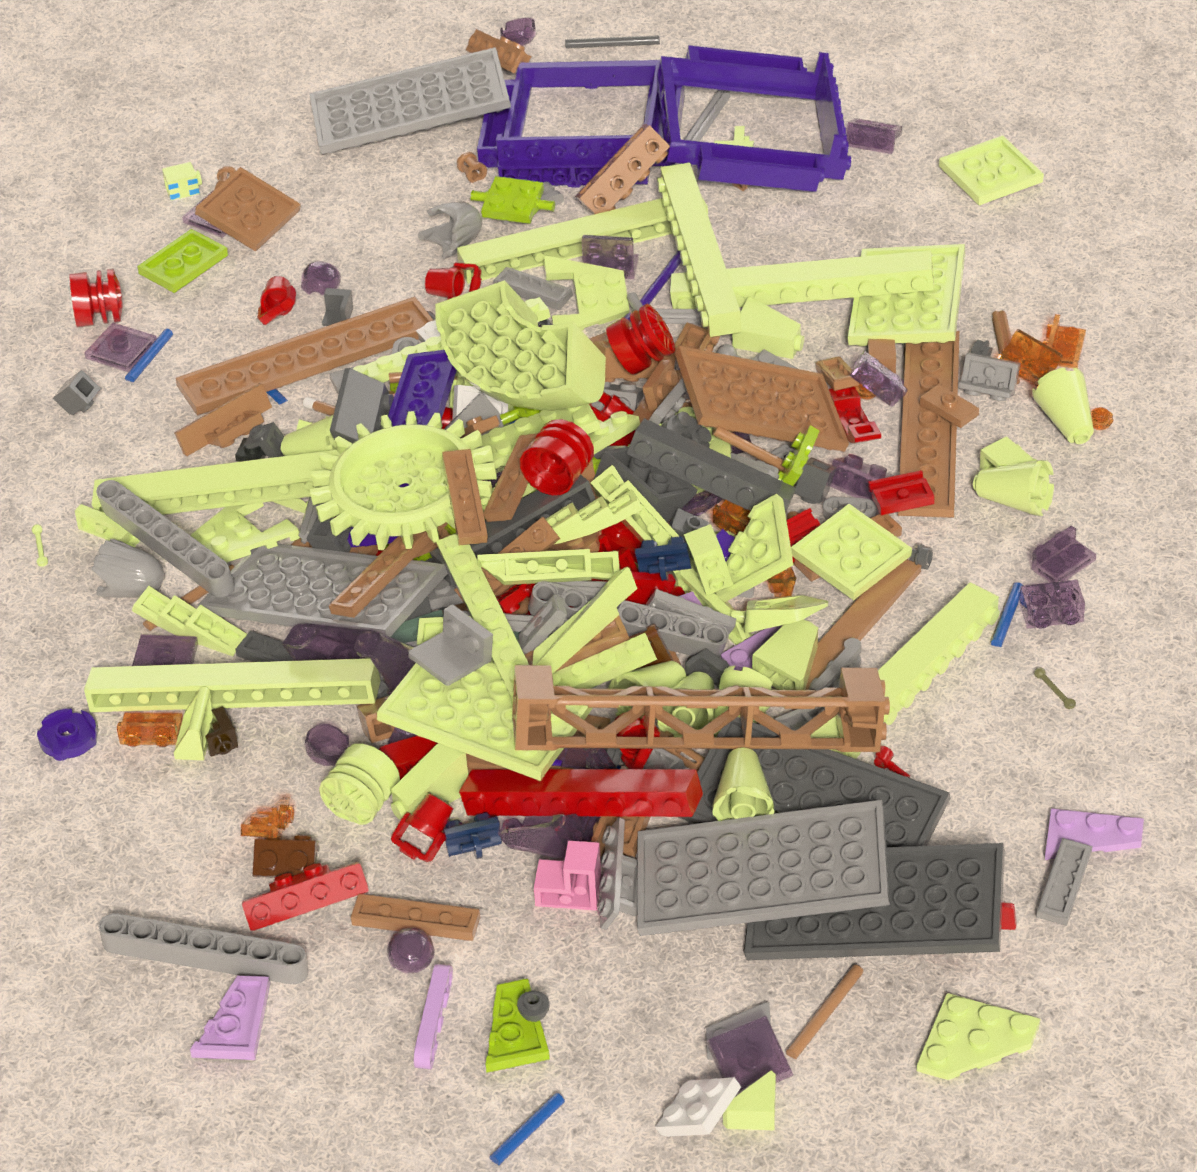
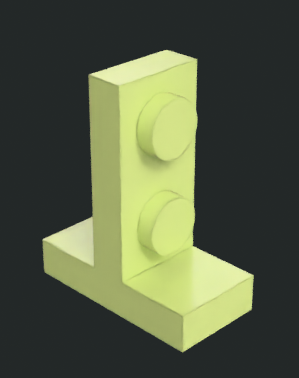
M80 504L75 510L79 530L105 540L115 539L133 547L140 542V540L106 516L105 513Z

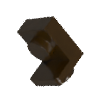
M223 706L212 710L214 722L210 723L212 733L205 736L210 757L218 754L224 755L232 749L238 748L235 728Z

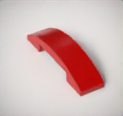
M855 386L836 391L832 388L829 389L850 443L882 438L875 421L870 422L861 407V398Z

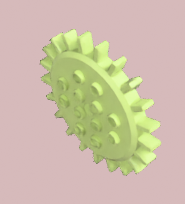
M414 411L408 412L406 425L392 426V422L387 415L381 416V430L372 433L361 423L356 425L359 440L352 444L339 436L335 439L337 452L341 453L340 456L327 453L319 455L322 469L331 471H311L313 487H319L310 489L313 505L321 504L316 506L319 521L323 522L335 517L330 521L332 534L338 536L350 526L354 527L350 533L353 545L356 546L362 542L368 533L376 535L378 550L385 549L389 536H401L405 548L411 549L414 541L413 534L426 531L428 537L435 543L439 540L438 526L447 522L455 529L442 452L471 449L480 497L490 498L493 493L491 482L482 480L497 479L495 463H489L494 461L491 446L479 448L483 444L481 433L478 430L461 439L460 437L465 434L462 420L458 419L447 430L441 429L440 413H434L428 425L417 424ZM404 483L409 484V486L407 487H398L399 485Z

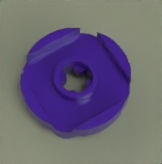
M61 709L47 715L42 720V727L37 731L40 748L45 754L52 756L58 761L78 757L86 753L97 743L98 732L94 718L86 711L81 710L82 714L73 713L72 709ZM68 731L70 735L63 736L64 732Z

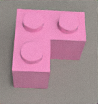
M568 841L565 861L539 860L534 883L535 906L597 910L600 896L599 885L602 879L599 843Z

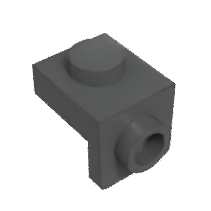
M704 649L685 663L686 677L694 672L706 673L712 678L714 685L719 688L721 675L730 665L726 660L719 658L708 649Z

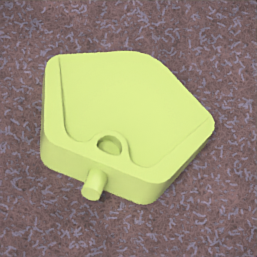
M805 595L748 601L746 611L732 610L731 617L736 618V622L745 623L744 633H749L803 620L824 609L829 604L827 600Z

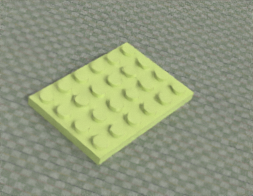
M965 244L862 249L861 257L931 250L934 290L854 297L848 332L849 345L866 346L868 345V339H894L895 343L912 344L955 341L965 261Z
M490 662L449 686L444 685L416 663L377 711L378 721L541 781L564 749L515 750L512 721L513 701L495 665ZM566 705L567 710L583 720L586 719L593 709L588 708L587 705ZM551 712L552 737H572L577 729Z

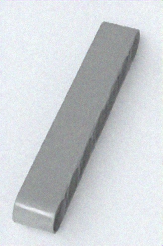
M108 480L97 487L96 493L106 516L213 596L222 598L233 592L235 584L229 566L223 559L119 482Z
M541 581L535 584L532 589L528 609L532 615H536L553 595H558L564 599L567 611L566 617L571 618L592 600L597 593ZM626 600L617 606L619 616L628 636L645 631L647 626L655 623L660 628L658 629L670 651L694 656L704 649H708L720 658L729 637L727 629L719 623Z
M112 913L104 916L99 922L103 948L113 954L239 976L269 977V981L285 984H299L307 978L309 972L305 950L297 944Z

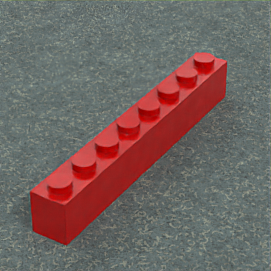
M472 769L459 791L467 816L488 813L490 816L693 817L703 796L696 769H549L541 781L510 769Z

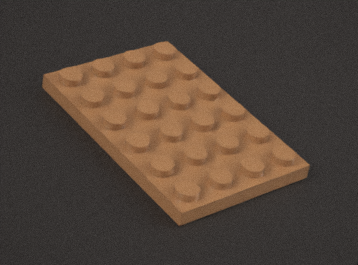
M678 346L675 356L699 425L715 428L719 426L731 432L737 431L757 437L763 436L790 442L794 441L799 432L804 434L811 425L820 431L814 446L827 450L846 451L849 441L823 374Z

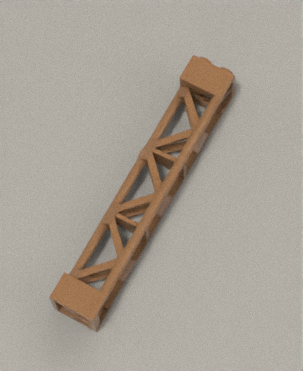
M515 665L512 721L515 750H556L558 748L836 749L840 752H880L881 740H886L887 736L886 722L883 721L884 715H889L890 700L889 697H885V681L880 680L877 668H841L839 688L769 690L764 687H741L735 685L723 690L671 689L660 686H631L627 689H575L570 686H553L551 665ZM566 705H587L588 708L631 706L632 709L600 730L567 710ZM663 706H685L686 708L728 706V710L702 729L696 730L663 710ZM759 707H783L784 709H815V707H824V710L801 728L794 731L760 711ZM551 712L584 733L585 737H552ZM644 714L646 737H616L618 732ZM740 715L743 738H714L716 732ZM836 716L840 738H811L812 733ZM655 718L679 732L682 737H654ZM753 720L778 734L779 738H751Z

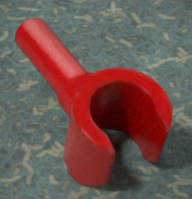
M881 746L880 752L875 754L874 765L883 769L887 768L894 773L910 778L908 773L891 761L894 757L893 751L886 746Z

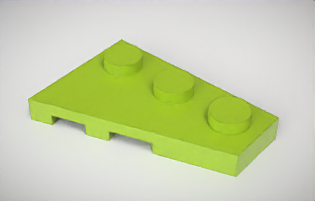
M810 425L804 434L801 432L797 434L791 445L795 450L793 453L789 451L781 466L785 467L783 472H778V480L791 486L796 483L803 472L802 468L809 458L808 455L820 432L818 429Z
M528 978L498 984L496 987L493 1022L485 1064L486 1073L550 1060L549 1049L541 1022L527 1021L518 1011L517 1002L520 996L532 991Z

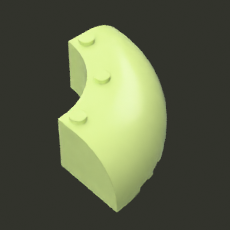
M505 280L435 304L436 326L440 332L442 340L440 343L448 356L447 358L469 383L484 394L503 403L536 410L573 408L594 403L601 398L605 386L606 357L573 321L538 327V316Z

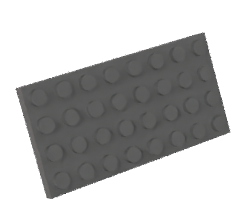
M737 717L724 726L717 738H743L741 718ZM752 723L751 738H779L778 734L765 726ZM734 749L709 750L697 772L703 796L693 817L678 818L693 824L718 821L715 815L713 816L712 805L728 754ZM751 749L756 752L774 803V814L882 800L886 848L927 846L951 799L950 792L829 749Z
M986 843L886 848L890 905L750 922L747 925L744 952L746 960L1000 952L1005 859L1004 844Z

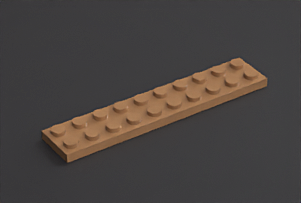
M414 296L176 377V385L196 415L208 413L259 383L263 384L267 392L392 349L394 342L400 338L412 337L418 340L419 337L416 330L434 320Z
M956 331L955 341L945 343H906L900 475L922 470L923 477L926 478L935 498L933 505L900 511L898 516L954 518L957 426L921 405L920 396L938 384L958 395L960 331Z

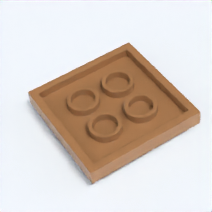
M240 167L196 206L195 214L256 252L300 211L301 204Z

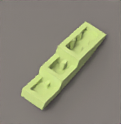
M631 489L609 504L601 496L579 511L573 503H570L546 520L561 538L555 543L559 544L612 526L642 510L643 507Z
M150 586L146 588L132 608L134 613L182 639L232 657L236 653L235 649L247 635L204 606L200 605L196 609L174 595L172 599H169Z

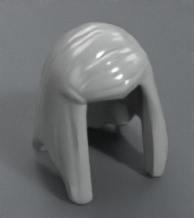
M464 201L437 205L428 209L427 213L430 216L439 213L450 215V221L420 231L418 237L421 240H429L440 245L443 250L442 258L446 259L456 254L458 247L468 245L479 234L482 227L481 215L474 206Z
M115 539L106 540L104 544H101L98 551L99 555L95 556L92 570L106 583V587L98 586L96 591L98 596L137 598L142 595L148 586L159 591L164 579V571L160 562L153 555Z

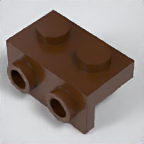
M264 835L263 839H255L252 876L276 878L287 873H291L292 876L304 872L303 869L305 867L316 864L317 852H319L320 846L315 840H312L311 836L297 835L294 836V840H282V836Z

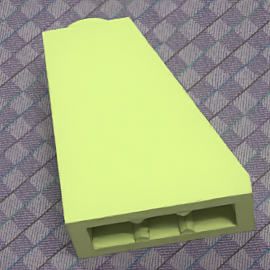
M747 298L740 312L741 332L732 334V346L737 349L758 353L765 349L775 356L793 359L797 351H802L804 345V336L801 335V324L754 298Z
M804 619L784 624L753 654L752 669L770 679L773 683L772 686L779 690H806L818 648V627Z
M438 743L391 789L393 800L391 809L398 819H402L405 813L409 812L412 814L428 793L446 804L460 798L459 791L468 777L466 753Z

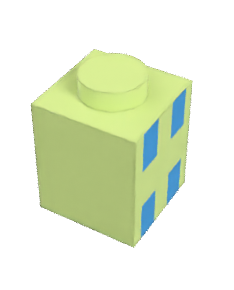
M191 162L162 168L165 188L171 201L200 194L198 187L202 185L199 170H194Z

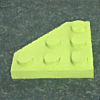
M778 494L753 506L748 515L751 519L744 532L739 531L728 550L731 555L726 564L733 586L716 592V595L724 603L793 566L784 501Z
M947 993L917 1063V1071L950 1080L960 1076V1073L976 1067L979 1069L998 1062L1001 1058L1013 1053H1022L1030 1050L1040 1026V1019Z

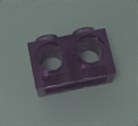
M1078 579L1021 586L1020 608L1027 629H1044L1053 625H1074L1084 622L1085 601Z

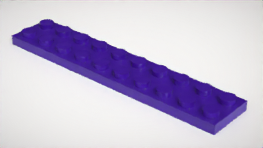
M445 350L408 354L388 414L392 426L406 425L407 414L414 411L417 424L428 425L434 413H440L442 419L457 371L447 358ZM404 483L399 485L398 487H407L409 486V484ZM349 532L347 540L351 548L377 545L376 535L370 533L366 535L358 546L353 545L351 533ZM389 536L387 544L392 543L398 536Z

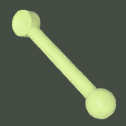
M35 524L32 527V532L36 537L39 555L37 565L46 566L48 559L44 557L41 539L42 527Z

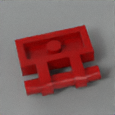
M537 583L516 584L503 593L496 595L495 597L503 613L512 614L520 608L518 603L525 598L531 597L532 589Z

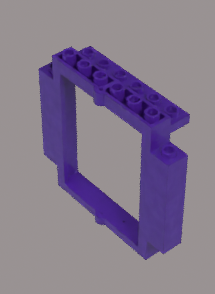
M688 45L685 58L661 56L657 82L664 140L670 145L666 150L668 152L666 156L667 162L696 165L698 180L817 192L819 182H823L824 178L844 180L846 170H850L851 156L848 155L849 143L847 141L846 127H844L843 112H841V99L839 98L836 77H833L834 64L830 63L829 53L819 52L814 72L807 71V68L803 65L802 57ZM674 85L813 99L816 102L820 125V140L823 142L824 154L681 140Z
M660 60L520 63L517 68L516 78L504 80L511 107L500 112L484 114L477 146L478 161L488 168H498L499 177L549 182L552 186L567 185L568 187L580 188L581 185H586L633 135L522 137L532 87H585L586 89H597L601 86H650L644 124L650 125L664 139L657 82ZM674 85L679 129H681L685 90L684 86ZM665 157L660 163L657 164L655 162L652 166H671L676 163L667 162ZM649 175L640 182L638 180L635 184H648Z

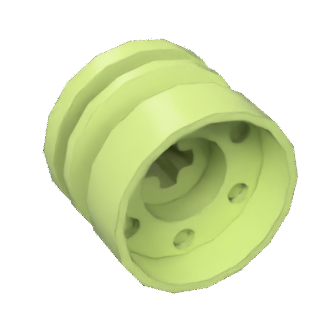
M352 744L344 751L338 759L336 766L329 771L328 776L321 782L319 788L320 796L327 808L336 816L360 825H366L373 821L377 812L381 810L384 801L388 800L391 796V789L400 781L399 772L393 761L375 747L366 744Z

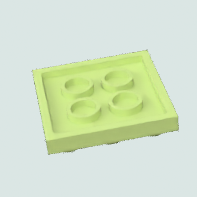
M1004 136L939 158V167L978 205L1043 182L1044 174Z
M848 504L793 545L791 552L795 559L849 598L855 600L908 559L912 554V548Z

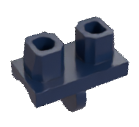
M681 536L671 537L668 540V545L658 546L654 540L642 541L641 548L635 549L639 572L660 573L662 581L668 580V572L692 569L687 542L684 543Z
M488 813L476 815L474 822L462 824L459 820L449 821L446 824V829H444L446 850L449 857L473 851L477 860L483 858L482 849L502 844L498 817L491 818Z

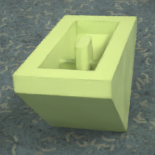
M773 1071L768 1072L733 1098L723 1113V1125L727 1129L774 1130L776 1074Z

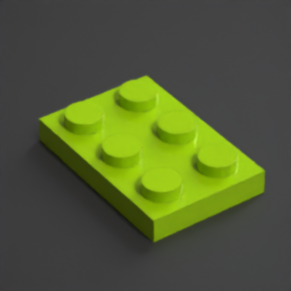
M190 229L137 266L138 273L175 293L227 257L228 250L226 246Z

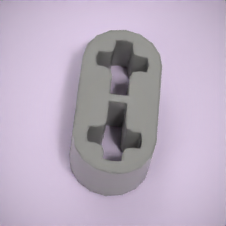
M830 497L823 503V516L827 520L848 504L860 512L861 510H866V512L862 513L869 518L876 516L875 503L865 498Z

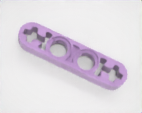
M435 964L415 1045V1068L431 1070L433 1068L439 1042L436 1040L437 1032L441 1033L444 1020L442 1010L443 1007H447L453 981V968L451 965Z

